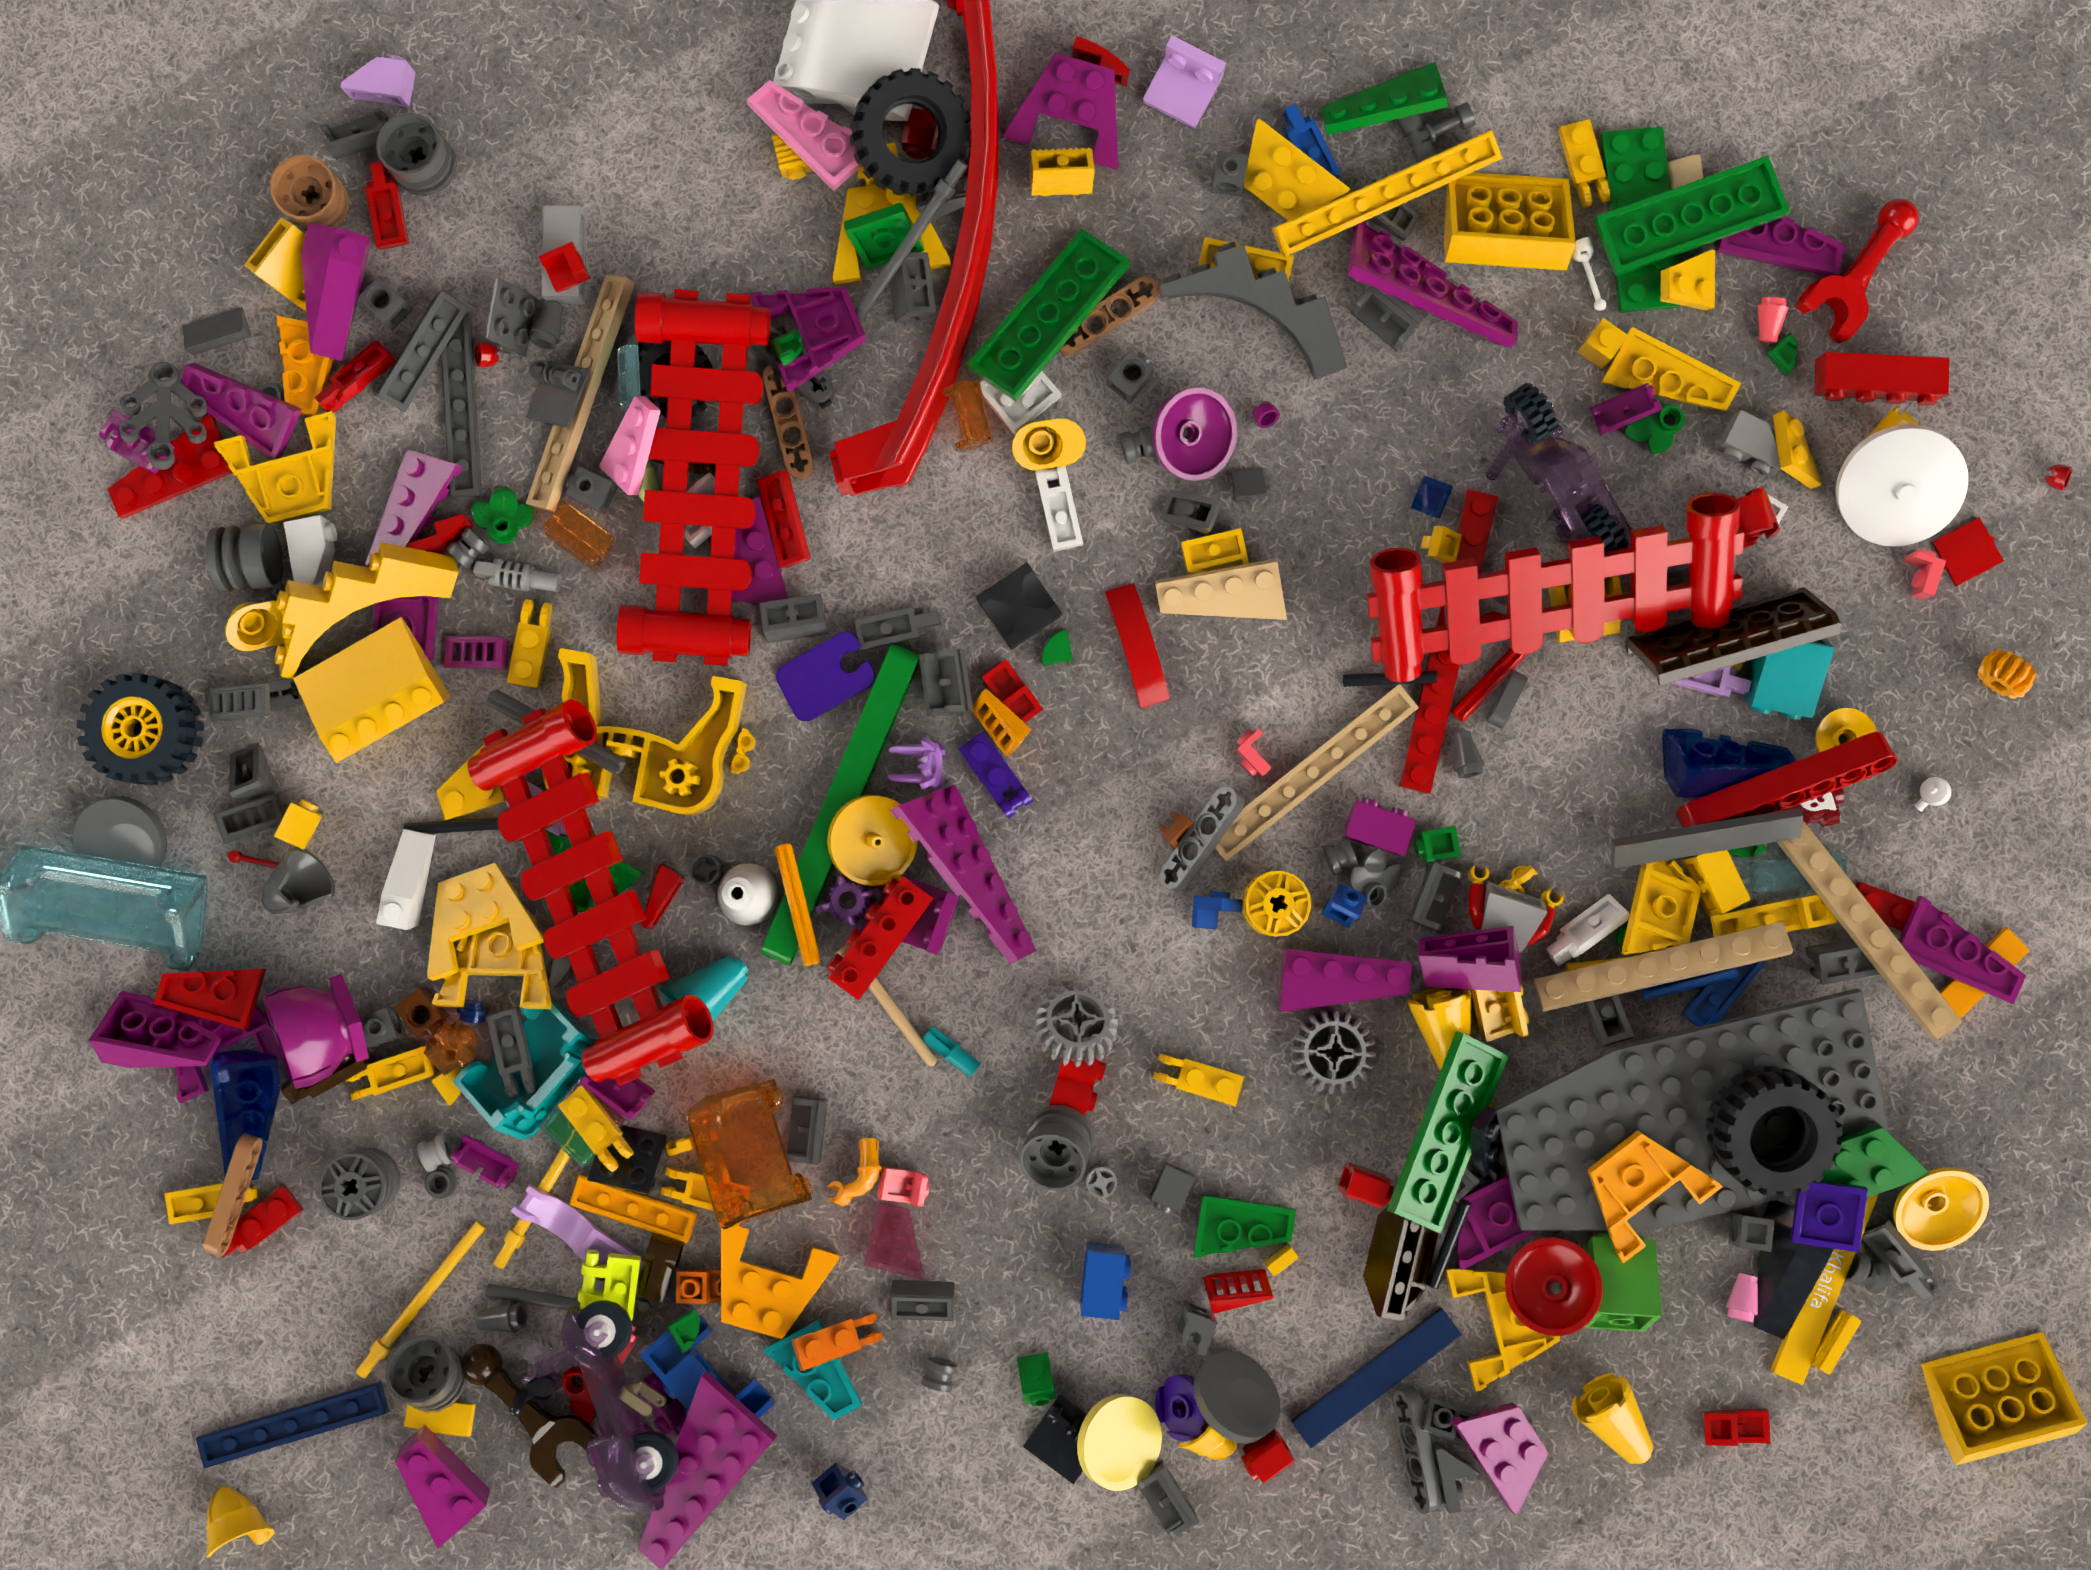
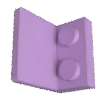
M1171 35L1166 45L1164 59L1143 97V103L1195 129L1223 78L1226 62Z

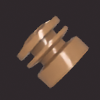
M295 155L285 159L275 168L270 180L271 196L275 205L299 228L307 231L308 223L337 227L344 221L349 210V194L343 182L322 160L310 155ZM317 194H318V195H319V199H313V200H312V203H311V202L309 201L310 198H316V196H317Z

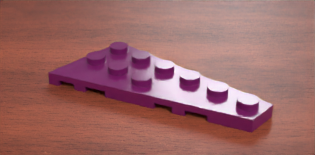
M1368 220L1353 226L1348 275L1357 282L1371 285L1380 289L1386 295L1395 296L1408 302L1412 307L1422 308L1435 314L1441 320H1448L1461 326L1468 332H1475L1484 336L1494 344H1501L1510 349L1518 340V321L1490 302L1483 301L1480 303L1474 299L1469 293L1471 289L1462 283L1457 287L1445 279L1447 275L1445 271L1410 247H1398L1390 239L1391 234L1383 229L1378 233L1366 225Z
M955 784L898 805L890 810L896 819L901 817L908 825L910 830L907 833L914 842L919 840L928 851L927 859L956 896L962 894L971 906L968 911L974 919L980 917L988 927L989 938L1010 964L1036 951L1032 939L1018 914V910L1013 904L1004 886V882L991 859L990 853L977 831L976 824L973 822Z
M707 1371L700 1378L675 1446L679 1458L676 1474L667 1485L660 1488L638 1550L660 1570L668 1564L778 1436Z

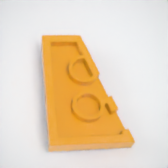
M277 316V326L280 328L281 336L279 347L284 367L282 377L285 402L301 408L300 415L311 417L319 415L322 412V406L315 397L327 388L334 359L310 352L307 321Z

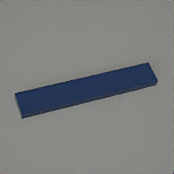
M1440 1307L1298 1414L1291 1422L1309 1447L1313 1448L1462 1334L1443 1308Z
M379 1381L196 1437L203 1468L205 1469L384 1415L389 1412L382 1382Z

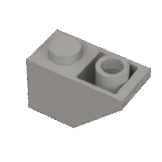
M1743 410L1734 414L1716 449L1723 452V457L1732 462L1738 463L1741 461L1750 465V469L1758 475L1772 476L1780 471L1778 449L1769 423Z

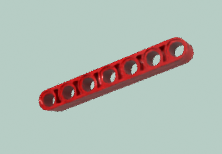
M1882 732L1869 733L1688 802L1677 810L1676 815L1682 827L1783 811L1883 773L1894 767L1898 759Z

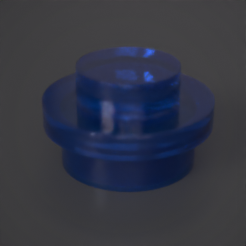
M465 1000L464 1007H457V1013H460V1021L482 1023L485 1022V1015L489 1014V1008L483 1006V1001Z

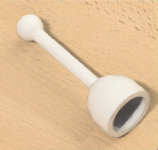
M1591 236L1576 241L1571 257L1575 261L1583 263L1595 298L1594 308L1597 311H1602L1606 308V301L1601 299L1589 263V259L1594 253V245Z

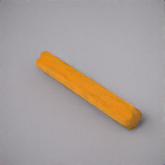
M789 843L781 844L775 847V853L803 964L805 966L818 964L821 958L793 848Z

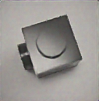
M578 467L576 473L570 474L565 486L567 489L566 495L571 500L604 515L618 489L612 481L581 467Z

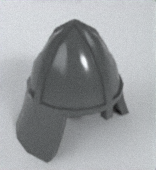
M293 847L284 853L280 863L271 873L270 878L263 887L261 899L264 908L272 914L295 913L305 910L317 902L333 897L335 885L332 876L315 855L305 849Z

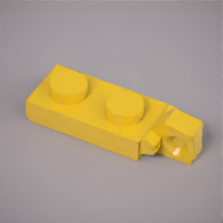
M223 1183L164 1193L169 1224L212 1218ZM257 1186L249 1187L244 1202H250L259 1198Z

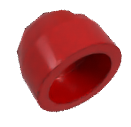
M487 342L476 343L475 361L477 367H491L498 362L499 355L497 354L498 349L496 346Z
M2057 464L2047 470L2053 473V476L2046 475L2045 481L2050 487L2064 491L2070 480L2072 467Z

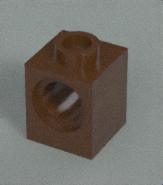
M428 987L417 988L394 1007L416 1037L425 1036L426 1034L432 1037L445 1027L443 1021L450 1016L443 1007H437L432 1004L434 995ZM422 1006L427 1007L430 1012L427 1022H422L418 1016L419 1009Z

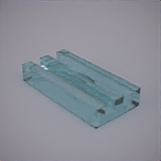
M625 345L617 350L621 411L628 410L634 396H641L638 345Z

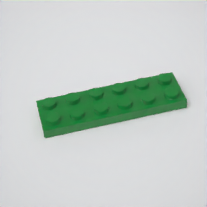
M1663 127L1602 132L1600 141L1603 167L1611 196L1607 202L1608 212L1670 190ZM1677 255L1615 276L1619 313L1680 308L1681 305L1660 301L1661 271L1678 264Z
M1765 156L1598 215L1593 221L1614 276H1618L1785 217L1790 213L1769 156Z
M1080 229L968 361V369L1016 402L1129 268V259L1085 230Z
M1455 1032L1387 1211L1441 1234L1472 1153L1471 1126L1486 1105L1490 1106L1508 1055L1465 1033Z

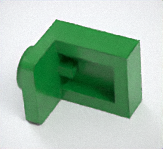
M1456 826L1418 832V839H1414L1416 855L1418 858L1422 857L1423 863L1461 856Z
M1048 1352L1017 1358L1025 1404L1043 1406L1048 1404L1050 1400L1056 1399Z

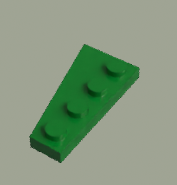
M1433 62L1321 107V114L1326 135H1331L1447 108L1448 103L1436 62Z

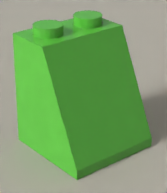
M1609 1233L1595 1234L1586 1243L1585 1251L1595 1261L1601 1273L1603 1297L1597 1314L1584 1328L1645 1332L1662 1316L1656 1240H1645L1644 1236L1638 1235L1646 1246L1625 1263L1616 1255Z

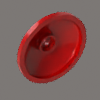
M1543 1238L1527 1244L1513 1257L1506 1272L1505 1292L1511 1310L1525 1326L1544 1335L1565 1336L1581 1330L1595 1317L1602 1302L1603 1282L1595 1261L1580 1246L1560 1238ZM1554 1283L1562 1285V1292L1560 1294H1553L1551 1287Z

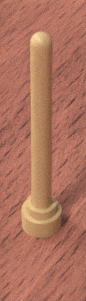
M846 944L836 953L841 956L848 945ZM875 978L868 989L927 1066H934L937 1063L934 1053L877 978Z

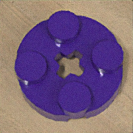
M1187 1374L1169 1377L1165 1380L1164 1386L1159 1387L1156 1392L1155 1409L1160 1423L1165 1422L1170 1430L1167 1433L1172 1438L1178 1441L1196 1439L1206 1431L1209 1424L1202 1416L1195 1400L1194 1377ZM1184 1402L1186 1406V1414L1185 1410L1180 1407V1403Z

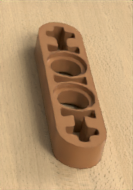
M1149 276L1139 277L1098 303L1080 325L1081 331L1087 339L1083 340L1081 334L1074 339L1073 347L1065 344L1059 352L1065 356L1077 354L1153 305L1159 294L1157 282ZM1141 285L1145 288L1151 287L1150 297L1147 298L1145 295L1136 299L1138 306L1134 307L1133 301L1127 293L1130 292L1133 298L1139 294ZM1115 301H1123L1127 304L1128 311L1122 316L1115 315L1111 310V305ZM1097 317L1102 321L1103 327L1097 332H1091L1086 328L1085 323L1089 318ZM1076 329L1071 337L1078 333V329Z
M769 364L764 369L763 381L785 466L794 479L804 480L813 473L814 461L796 392L794 389L791 392L778 393L774 380L769 381L774 376L773 372L777 370ZM781 378L783 390L786 391L787 389L785 387L783 379ZM783 399L793 402L792 411L786 415H782L776 410L777 403ZM795 428L801 432L800 440L797 443L789 444L784 440V434L788 429ZM788 450H799L802 461L808 462L804 466L803 472H798L797 468H792L796 464V459L793 452L787 454Z
M244 1133L235 1146L204 1240L203 1251L221 1257L230 1246L262 1149V1138Z

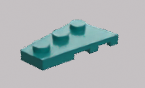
M819 1318L783 1337V1339H779L764 1347L762 1351L769 1358L772 1357L783 1368V1371L790 1378H793L833 1420H836L863 1404L840 1357L800 1371L791 1341L794 1338L824 1328Z

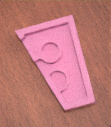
M634 396L599 465L627 495H639L661 411L646 396Z

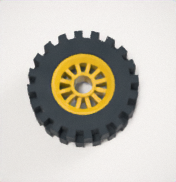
M132 673V676L127 674L116 675L117 682L107 679L100 683L104 691L92 690L89 693L88 697L94 701L91 705L82 704L80 712L86 713L85 721L77 720L76 728L84 730L85 736H79L77 740L79 745L89 748V750L82 754L87 761L96 762L92 767L97 772L106 773V777L122 782L158 785V781L169 782L173 780L172 773L182 775L187 770L183 765L185 761L194 763L198 755L191 751L194 746L202 747L203 739L196 738V731H204V722L195 721V716L201 715V711L198 706L189 704L194 699L189 693L182 692V687L168 682V680L141 673ZM138 722H141L142 731L136 736L134 734V727Z

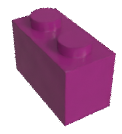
M1363 797L1361 802H1353L1342 838H1347L1372 848H1380L1384 852L1399 857L1405 856L1417 820L1409 818L1410 813L1399 808L1392 807L1391 812L1379 808L1380 802Z

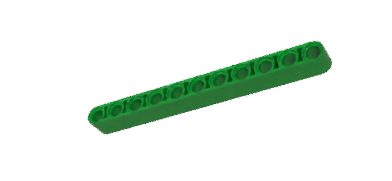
M892 643L797 864L810 919L834 866L827 845L828 830L832 819L847 802L864 795L920 663V654ZM785 893L762 946L761 954L790 966L795 958L799 944Z

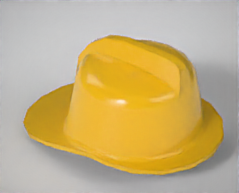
M1062 418L1027 424L1016 433L1012 442V452L1016 461L1022 467L1029 470L1070 465L1082 457L1086 448V437L1083 429L1076 422Z
M277 600L261 603L250 601L238 605L232 611L229 619H227L228 622L225 627V635L229 644L241 651H253L283 644L285 638H282L284 623H282L281 610L276 609Z

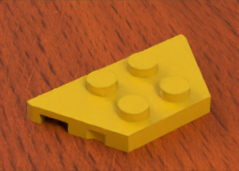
M1260 118L1256 121L1244 187L1287 221L1292 220L1352 191Z
M1674 860L1641 864L1621 954L1653 952L1690 943L1701 887L1691 877L1686 876L1683 869Z

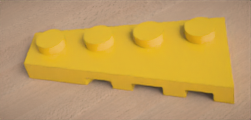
M1634 327L1629 329L1627 333L1629 336L1617 351L1601 381L1602 384L1628 390L1648 383L1653 386L1655 396L1722 412L1727 411L1742 384Z

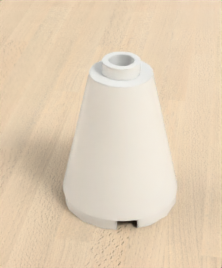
M740 864L731 868L723 875L717 888V901L722 913L729 920L740 925H755L768 919L776 909L779 900L778 886L773 875L764 867L756 864ZM742 889L744 894L740 899L739 892Z

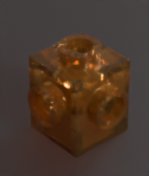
M458 1019L450 1026L447 1023L440 1026L433 1033V1037L429 1040L424 1051L428 1059L445 1076L458 1066L461 1068L466 1067L475 1059V1051L479 1041L475 1031L471 1027L465 1026Z

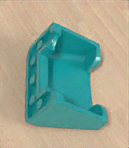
M551 997V1009H524L521 1007V1012L527 1017L523 1024L533 1063V1068L531 1069L536 1077V1093L528 1094L526 1092L520 1071L513 1073L517 1080L519 1096L512 1100L509 1099L502 1076H499L495 1056L488 1064L482 1061L466 1064L452 1081L494 1130L522 1140L534 1136L559 1109L558 1105L580 1085L581 1080L587 1075L582 1064V1052L587 1046L594 1044L598 1039L595 1034L553 997Z

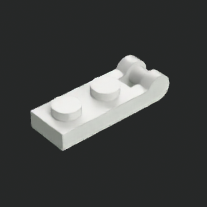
M1066 466L1035 470L1053 552L1083 546ZM1059 480L1060 486L1048 488L1047 481Z

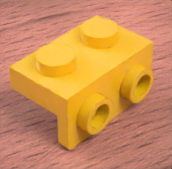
M1522 985L1521 992L1471 990L1482 1040L1490 1042L1512 1033H1516L1521 1037L1529 1035L1527 1028L1529 1017L1523 1008L1521 999L1523 995Z

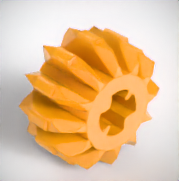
M1997 649L1996 651H1990L1983 658L1977 674L1978 678L1983 681V685L1991 688L1992 692L1995 691L2001 696L2007 695L2009 698L2016 699L2017 697H2023L2030 690L2037 672L2031 667L2032 664L2022 659V656H2017L2012 651L2006 652L2003 649Z

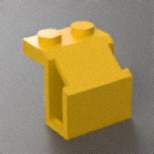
M281 217L244 266L307 313L301 251L306 234Z

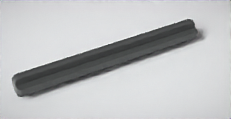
M499 690L492 691L487 699L488 706L523 725L522 718L536 711ZM595 742L576 752L578 755L613 774L621 773L626 764V760L623 757L614 754Z

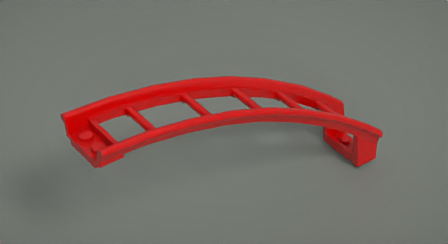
M946 0L947 7L956 10L957 16H962L971 72V151L964 214L949 283L926 355L898 419L834 442L835 449L829 455L836 484L842 496L849 494L850 496H855L875 490L900 487L910 483L954 387L975 321L992 245L999 180V108L989 0Z

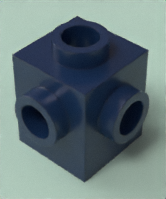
M836 1462L811 1483L819 1497L818 1502L827 1514L831 1515L834 1513L843 1520L855 1513L868 1500L862 1489L865 1485L859 1474L854 1470L849 1472Z

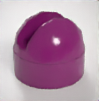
M1261 401L1262 404L1258 407L1257 405L1254 406L1253 418L1260 428H1268L1278 421L1280 413L1269 401Z

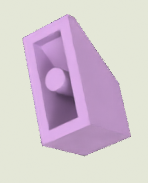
M400 56L376 57L341 82V88L350 99L410 108L416 72L407 60Z

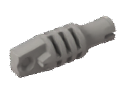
M494 558L493 563L476 561L473 570L476 577L489 580L488 584L491 586L525 592L535 588L559 593L562 585L561 574L538 571L531 564Z

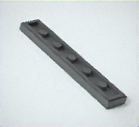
M465 314L441 353L447 461L463 467L459 476L454 475L449 483V497L452 499L482 497L472 317L469 314Z
M1800 808L1612 839L1611 863L1613 868L1616 869L1800 838L1803 814Z

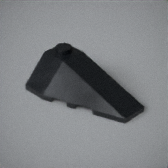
M1775 1200L1768 1203L1764 1217L1775 1221L1771 1252L1760 1250L1759 1257H1757V1267L1759 1268L1758 1315H1754V1327L1784 1340L1829 1261L1833 1249L1792 1243L1790 1238L1795 1207Z

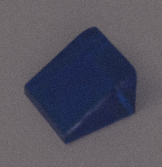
M1424 476L1419 483L1411 509L1439 519L1453 486Z

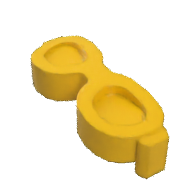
M742 728L739 734L737 754L731 763V773L737 775L749 769L751 761L746 756V752L753 750L756 745L755 737L750 734V730Z
M1530 865L1518 866L1512 870V878L1502 881L1499 886L1524 893L1525 890L1520 884L1525 883L1538 873Z

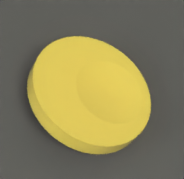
M1115 1394L1099 1401L1086 1415L1078 1434L1077 1454L1081 1468L1086 1476L1097 1485L1113 1491L1126 1490L1136 1486L1138 1482L1147 1477L1152 1471L1159 1457L1162 1443L1159 1419L1150 1405L1131 1395Z

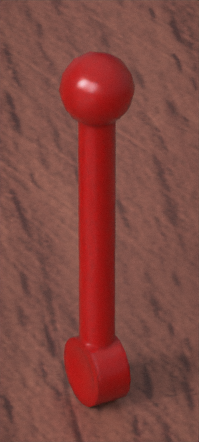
M236 850L231 851L228 855V859L232 863L244 861L276 868L279 862L245 856Z

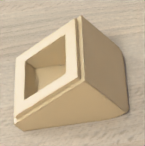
M1700 154L1667 162L1670 190L1704 178Z

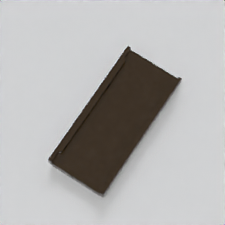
M1802 587L1798 588L1797 591L1783 595L1777 594L1769 599L1751 604L1746 603L1741 607L1731 609L1729 622L1720 628H1700L1695 626L1690 620H1687L1682 624L1659 629L1637 637H1628L1625 642L1627 653H1634L1655 674L1658 685L1661 686L1841 634V622L1833 609L1808 589Z

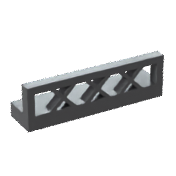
M438 291L374 396L406 412L469 307L444 291Z

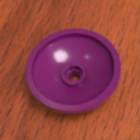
M1203 387L1185 388L1169 397L1160 408L1153 427V445L1158 460L1169 473L1189 481L1204 480L1218 473L1232 456L1237 440V423L1231 406L1219 393ZM1184 428H1187L1188 431L1186 437H1183Z

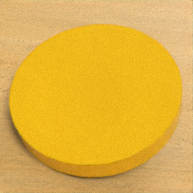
M864 795L852 799L839 809L830 824L827 845L830 858L841 874L862 885L878 886L887 884L892 877L897 879L907 870L915 856L918 840L914 842L907 833L910 830L908 825L901 817L896 819L890 812L891 809L901 805L900 803L880 795Z

